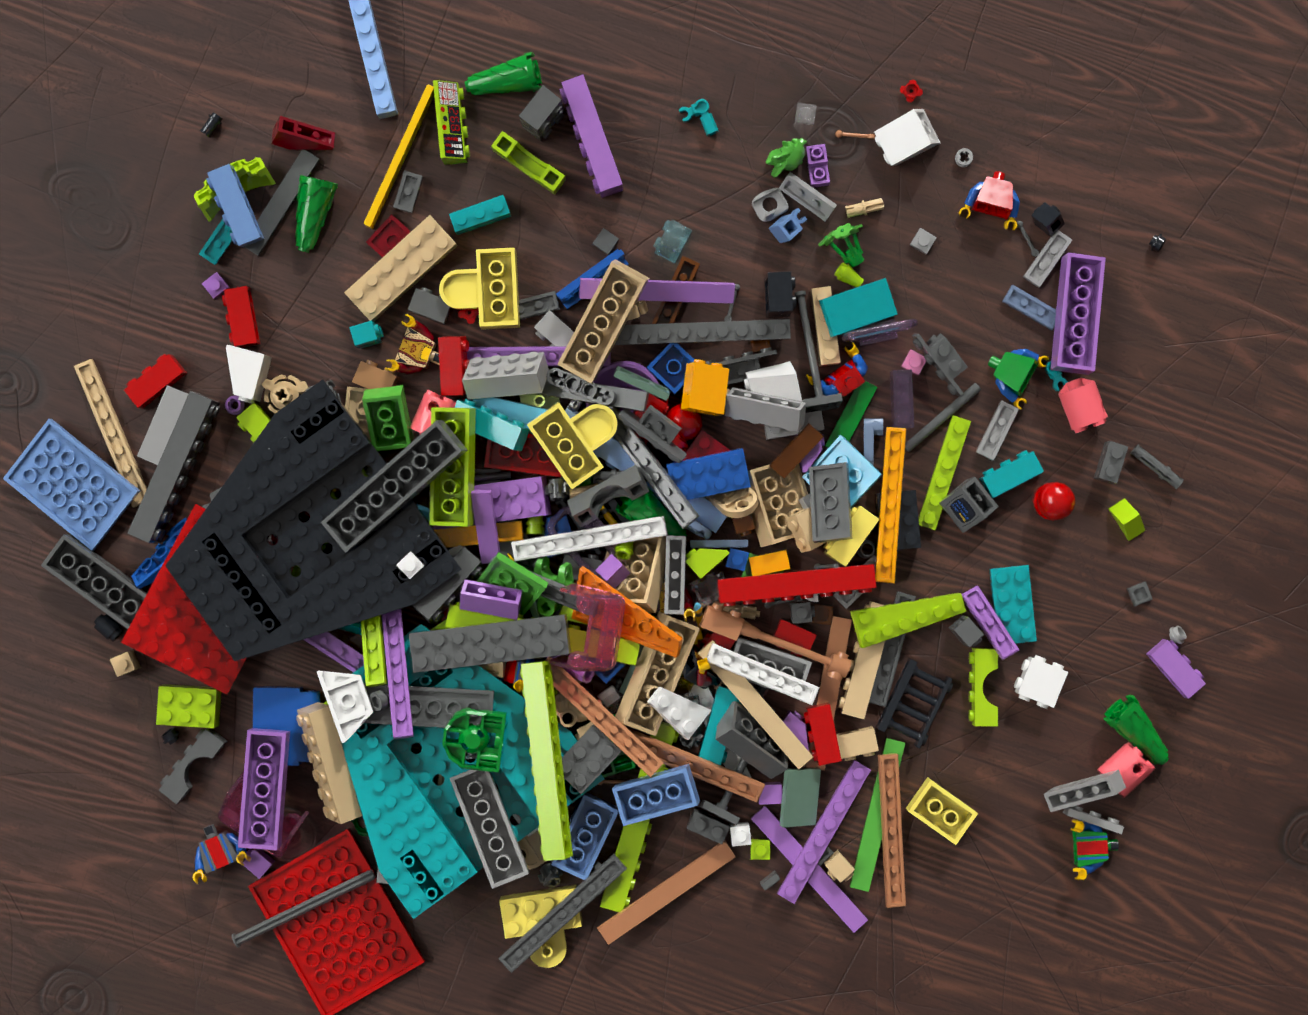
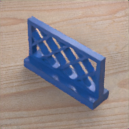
M621 249L615 250L556 293L567 310L582 300L579 298L580 278L602 279L610 263L615 259L629 266Z

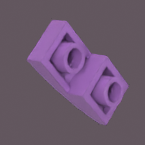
M825 144L806 146L811 187L830 185Z

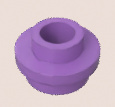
M231 396L226 400L225 408L228 413L238 415L244 410L245 403L238 400L239 396ZM234 402L238 403V408L236 409L232 407Z

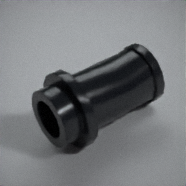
M214 112L208 115L209 119L200 129L209 138H211L218 125L222 124L221 121L223 119Z

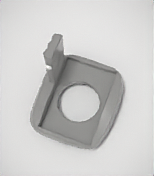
M779 188L768 189L758 194L752 200V207L763 222L771 221L789 209L788 203ZM768 197L774 198L777 201V208L770 212L766 211L762 205L763 201Z

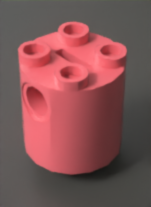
M1078 378L1064 385L1058 396L1071 430L1079 433L1086 430L1090 424L1096 427L1107 421L1108 415L1104 409L1095 381Z
M427 390L410 425V429L420 432L419 435H421L431 426V407L454 408L456 402Z
M1127 742L1104 762L1097 771L1099 774L1119 769L1126 788L1118 794L1125 798L1153 772L1155 767L1142 757L1143 753L1137 747Z

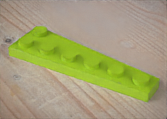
M954 593L916 601L850 611L860 648H866L964 613L966 608L962 594Z

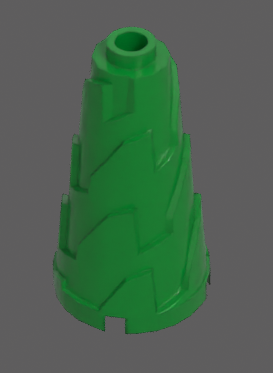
M533 52L524 53V55L472 74L465 81L467 92H471L472 95L539 91L541 86L537 84L542 83L537 60H531V57H535V54Z
M300 175L295 234L296 246H298L299 251L309 253L310 249L313 250L321 228L324 226L328 210L332 206L338 184Z
M650 489L648 493L633 501L627 497H620L619 500L623 503L621 506L617 504L616 511L629 521L664 516L667 536H687L686 529L681 527L672 513L663 506Z
M1134 695L1125 696L1127 699L1125 702L1120 698L1113 703L1105 712L1106 718L1103 717L1104 721L1134 747H1137L1151 763L1154 762L1155 765L1165 764L1169 759L1168 749L1161 741L1152 722L1140 706L1138 699Z

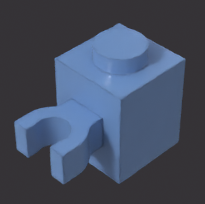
M799 208L793 210L791 214L781 216L769 227V230L779 243L790 241L803 229L800 224L804 223L807 218L801 217L800 220L797 218V214L801 211Z

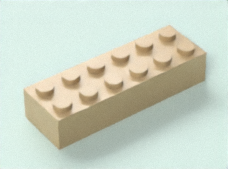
M429 215L344 293L370 321L374 322L455 249L457 244Z
M616 259L613 260L557 365L587 382L593 383L650 278Z
M658 611L656 619L683 638L680 655L675 658L644 646L615 715L622 724L654 736L658 732L663 717L647 701L658 687L674 693L700 628Z
M317 702L298 709L296 719L304 733L302 734V740L308 747V760L313 764L314 770L312 774L319 785L318 795L324 802V815L326 818L339 824L361 817L362 813L329 705Z

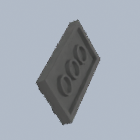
M848 463L809 467L813 542L822 543L853 539Z

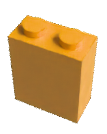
M696 359L692 363H687L681 410L713 416L724 415L729 369L723 368V364L719 363L705 364L704 360Z

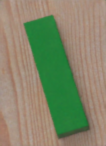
M865 381L854 389L825 447L829 448L840 435L847 441H850L877 389L876 386Z

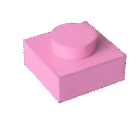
M910 349L901 367L918 376L926 360L924 356Z

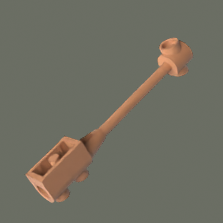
M714 602L712 606L707 605L699 624L704 629L737 641L739 635L754 639L758 638L827 665V676L839 681L842 680V677L845 678L850 670L852 661L848 659V654L838 651L837 654L833 653L829 658L761 632L758 628L745 621L744 618H741L742 613L732 609L728 613L723 611L724 606Z

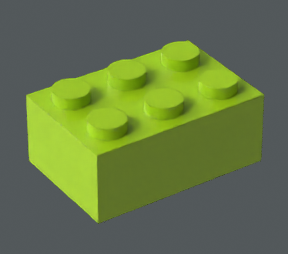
M160 685L158 689L156 725L200 728L218 727L221 691L213 687Z

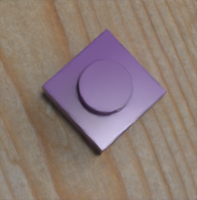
M218 272L202 283L213 299L218 298L224 293L225 289L230 288Z

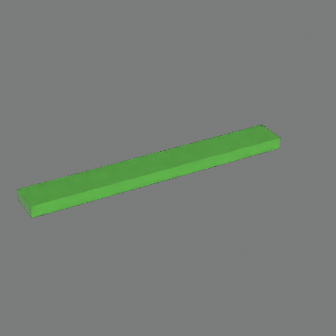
M886 738L882 754L897 753L900 767L905 742ZM879 771L877 772L856 857L854 875L850 882L851 888L867 892L870 889L882 840Z

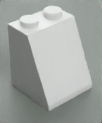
M913 109L874 131L876 135L875 141L879 147H882L884 159L891 166H896L940 144L924 109Z
M227 345L226 352L233 394L239 396L238 400L251 404L254 401L260 402L264 389L262 383L267 378L272 357Z
M791 362L745 372L747 379H744L746 390L802 402L797 374Z

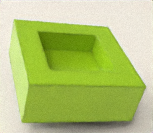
M751 839V860H770V839Z

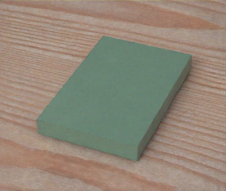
M820 768L787 769L784 771L780 815L781 827L816 825Z

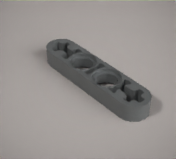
M552 368L547 373V381L557 388L607 407H611L616 403L617 396L609 388L594 382L589 383L579 376L559 368ZM558 374V376L564 379V382L557 379L554 380L552 378L553 375ZM572 379H576L578 382L577 387L574 389H570L568 386ZM588 386H593L595 389L591 396H587L585 393ZM599 393L606 396L609 394L611 399L605 402V399L600 397Z

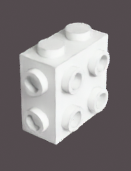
M1040 656L1028 657V660L1025 659L1022 664L1021 670L1023 672L1021 677H1018L1014 684L1015 692L1020 694L1018 698L1028 702L1030 699L1036 700V705L1045 709L1048 706L1054 708L1068 672L1063 670L1064 666L1055 662L1052 665L1045 663L1046 659Z

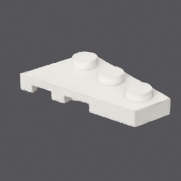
M658 687L647 701L687 740L690 739L711 712L710 709L662 687Z

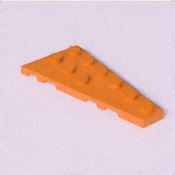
M584 566L579 569L576 590L599 599L594 617L573 609L572 619L675 658L680 655L683 639L681 636Z

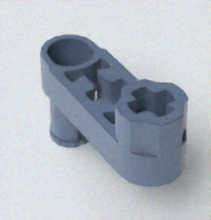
M883 418L864 419V457L873 466L874 436H883Z

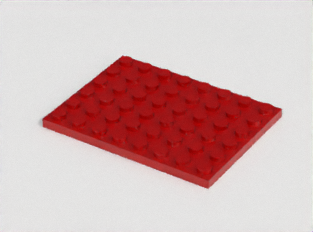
M195 504L121 643L228 694L246 658L238 661L233 660L165 566L206 510Z
M347 828L253 882L248 888L266 919H269L370 869L373 872L374 870L351 830ZM376 874L374 880L272 929L321 1015H334L425 962L382 884L376 883Z

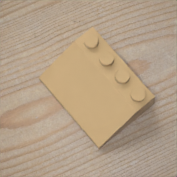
M770 464L749 470L750 488L755 491L758 500V506L751 513L760 547L794 538L792 531L788 527L786 517L803 509L799 499L808 494L799 464L785 478H782L773 470Z
M666 536L633 541V555L630 556V559L622 560L616 557L628 569L630 574L615 589L648 613H656L665 575ZM617 544L608 546L605 560L611 554L616 557L614 549Z

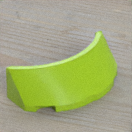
M255 157L249 162L242 159L230 164L234 167L244 192L257 187L276 184L261 158ZM207 180L203 182L205 186L201 190L196 191L194 198L210 222L221 208L217 206L214 199L217 196L216 192L210 189Z

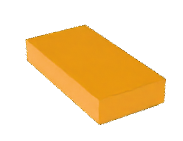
M786 550L748 558L752 576L790 569Z

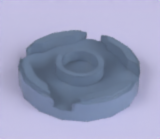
M694 521L686 528L701 538L705 537L706 540L712 535L707 528L697 521Z

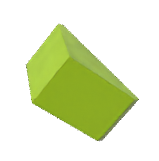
M1125 498L1108 508L1128 541L1145 531L1140 514Z

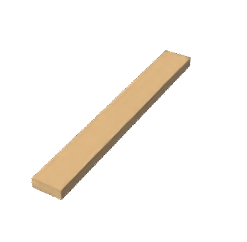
M89 359L75 365L74 368L118 473L140 490L131 502L132 507H137L141 504L147 487L93 359Z
M713 640L698 652L703 659L707 657L712 643L716 644ZM709 663L710 668L798 769L813 758L810 752L745 677Z

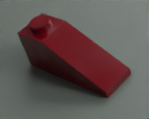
M280 116L273 128L271 144L289 150H333L335 132Z

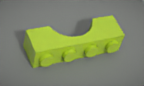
M503 131L491 146L495 153L554 195L566 180L565 175L532 155Z
M972 648V652H969V664H972V672H969V683H972V691H969V702H972V710H969V721H972L974 726H998V707L989 703L983 694L984 679L990 672L998 669V654L994 648Z

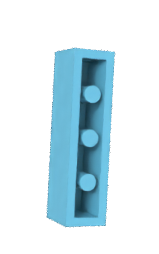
M498 397L473 399L476 402L475 406L481 408L482 405L491 408V413L497 415V412L507 415V420L523 422L524 427L528 429L527 424L548 410Z

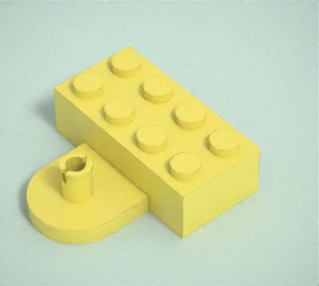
M515 248L476 250L477 269L454 270L442 278L439 286L442 300L454 309L479 308V324L481 329L520 327L517 252Z
M558 402L530 421L527 426L567 484L573 489L604 468L593 451L614 436L617 430V418L610 408L601 404L590 405L572 418H569Z
M577 884L501 896L499 902L505 939L523 936L577 887ZM581 911L530 956L536 965L551 968L562 962L567 950L564 930L582 927Z

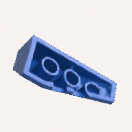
M186 517L167 533L168 538L162 545L158 543L153 556L146 558L131 577L138 589L154 582L187 520Z

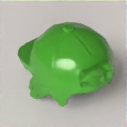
M803 138L782 141L783 147L772 150L766 159L767 165L774 166L771 175L777 177L782 170L793 171L801 165L805 156L804 145L807 141Z

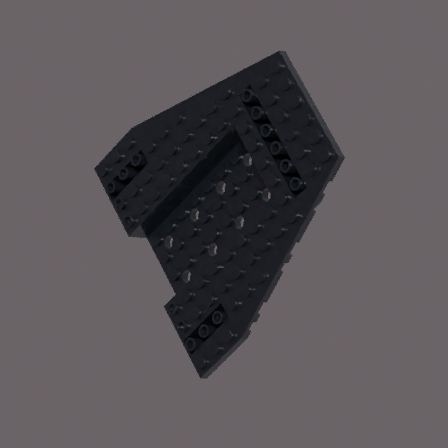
M323 379L274 414L165 565L234 661L413 605L462 570L432 525H429V521L413 499L356 549L345 553L321 522L386 465V462ZM365 466H371L373 469V474L369 477L363 475L362 470ZM335 488L341 490L342 494L337 500L331 497V492ZM303 511L308 512L310 515L308 522L303 523L299 518ZM271 534H275L278 537L276 545L268 543V537ZM327 542L333 546V550L329 554L324 553L322 550V546ZM410 551L425 565L411 579L397 566ZM295 565L301 569V574L297 577L291 574V568Z

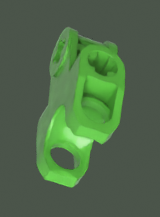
M547 556L537 559L533 573L573 588L574 579L571 563L565 562V564L560 566L558 575H555L549 568V558ZM542 596L538 597L537 609L545 617L553 615L554 612L562 608V604Z

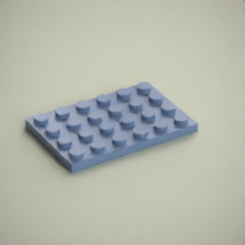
M53 419L47 420L3 478L91 551L97 548L140 492L138 488Z

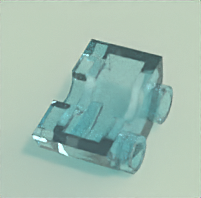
M672 219L665 222L662 228L665 232L662 238L658 236L653 247L656 248L655 253L675 264L693 230Z

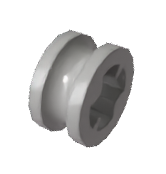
M966 148L960 149L955 156V162L960 167L969 166L973 160L972 152ZM960 154H967L968 161L966 162L964 160V162H962L960 160Z

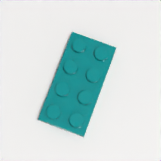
M1029 565L989 569L993 608L1015 643L1037 641Z

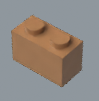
M367 360L366 363L360 362L352 382L367 389L395 386L399 377L394 375L395 371H387L385 368L381 370L377 368V363Z

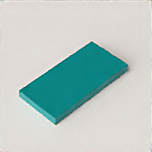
M886 278L819 300L831 337L898 314Z

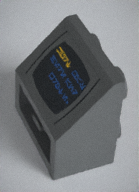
M976 477L966 479L939 503L962 533L984 520L999 507Z

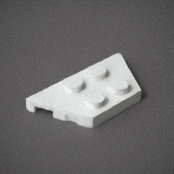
M317 671L341 742L345 743L374 713L361 675Z

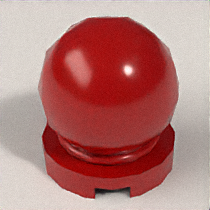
M681 404L671 408L667 412L666 417L682 428L672 443L686 452L689 448L687 441L694 439L700 433L702 418L700 413L681 410Z
M1060 482L1045 483L1038 487L1032 500L1036 513L1047 520L1066 518L1074 510L1076 502L1071 488Z

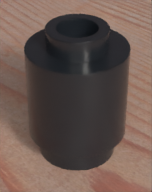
M101 614L94 621L96 624L94 628L107 640L110 639L114 642L124 631L121 625L108 614Z

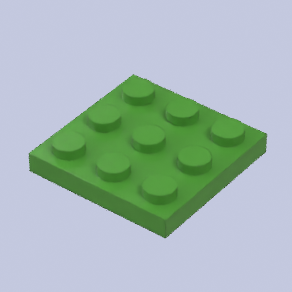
M500 552L497 553L476 581L522 590L520 615H525L548 585L547 581Z

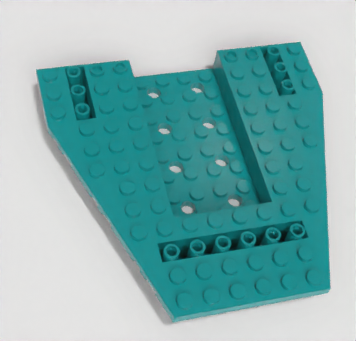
M420 624L418 627H416L409 633L430 630L426 628L424 625ZM409 633L404 636L409 686L494 691L493 711L507 712L499 773L491 772L494 782L498 785V792L509 820L513 814H517L521 818L520 824H511L517 841H520L539 826V817L536 814L537 800L534 795L535 782L531 772L533 766L532 757L529 754L530 739L527 735L528 721L525 716V698L479 665L413 673ZM363 665L352 674L361 675L364 684H366ZM363 723L345 743L341 742L379 871L414 919L483 868L465 817H460L456 814V808L460 804L449 779L471 769L460 768L448 758L442 745L443 727L413 726L414 737L394 739L392 725ZM558 723L561 756L563 757L577 740L571 731ZM478 730L477 734L480 738L484 737L483 732ZM447 731V738L458 739V732ZM490 733L487 747L494 748L496 733ZM414 743H419L422 746L419 754H415L411 750V746ZM475 759V761L471 763L465 760V764L476 765L477 759ZM441 774L444 777L442 785L434 783L435 775ZM602 774L582 794L564 779L567 806L603 781L605 778Z

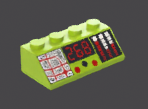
M434 80L433 87L440 158L444 165L467 163V157H470L469 145H465V138H468L467 126L463 124V119H466V110L461 104V100H464V90L460 88L457 82Z

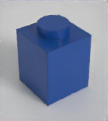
M729 548L725 566L745 571L749 552Z

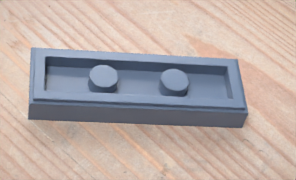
M1011 285L1002 302L1044 327L1053 330L1056 309L1018 287Z
M747 539L690 540L691 548L748 546Z

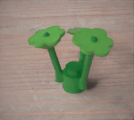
M850 223L839 226L837 230H833L825 236L818 245H830L842 257L845 264L849 262L851 267H855L864 261L863 251L856 234L863 225L851 226ZM851 234L853 236L856 247L852 246L848 238V236ZM834 237L845 240L849 248L845 252L846 255L834 244Z

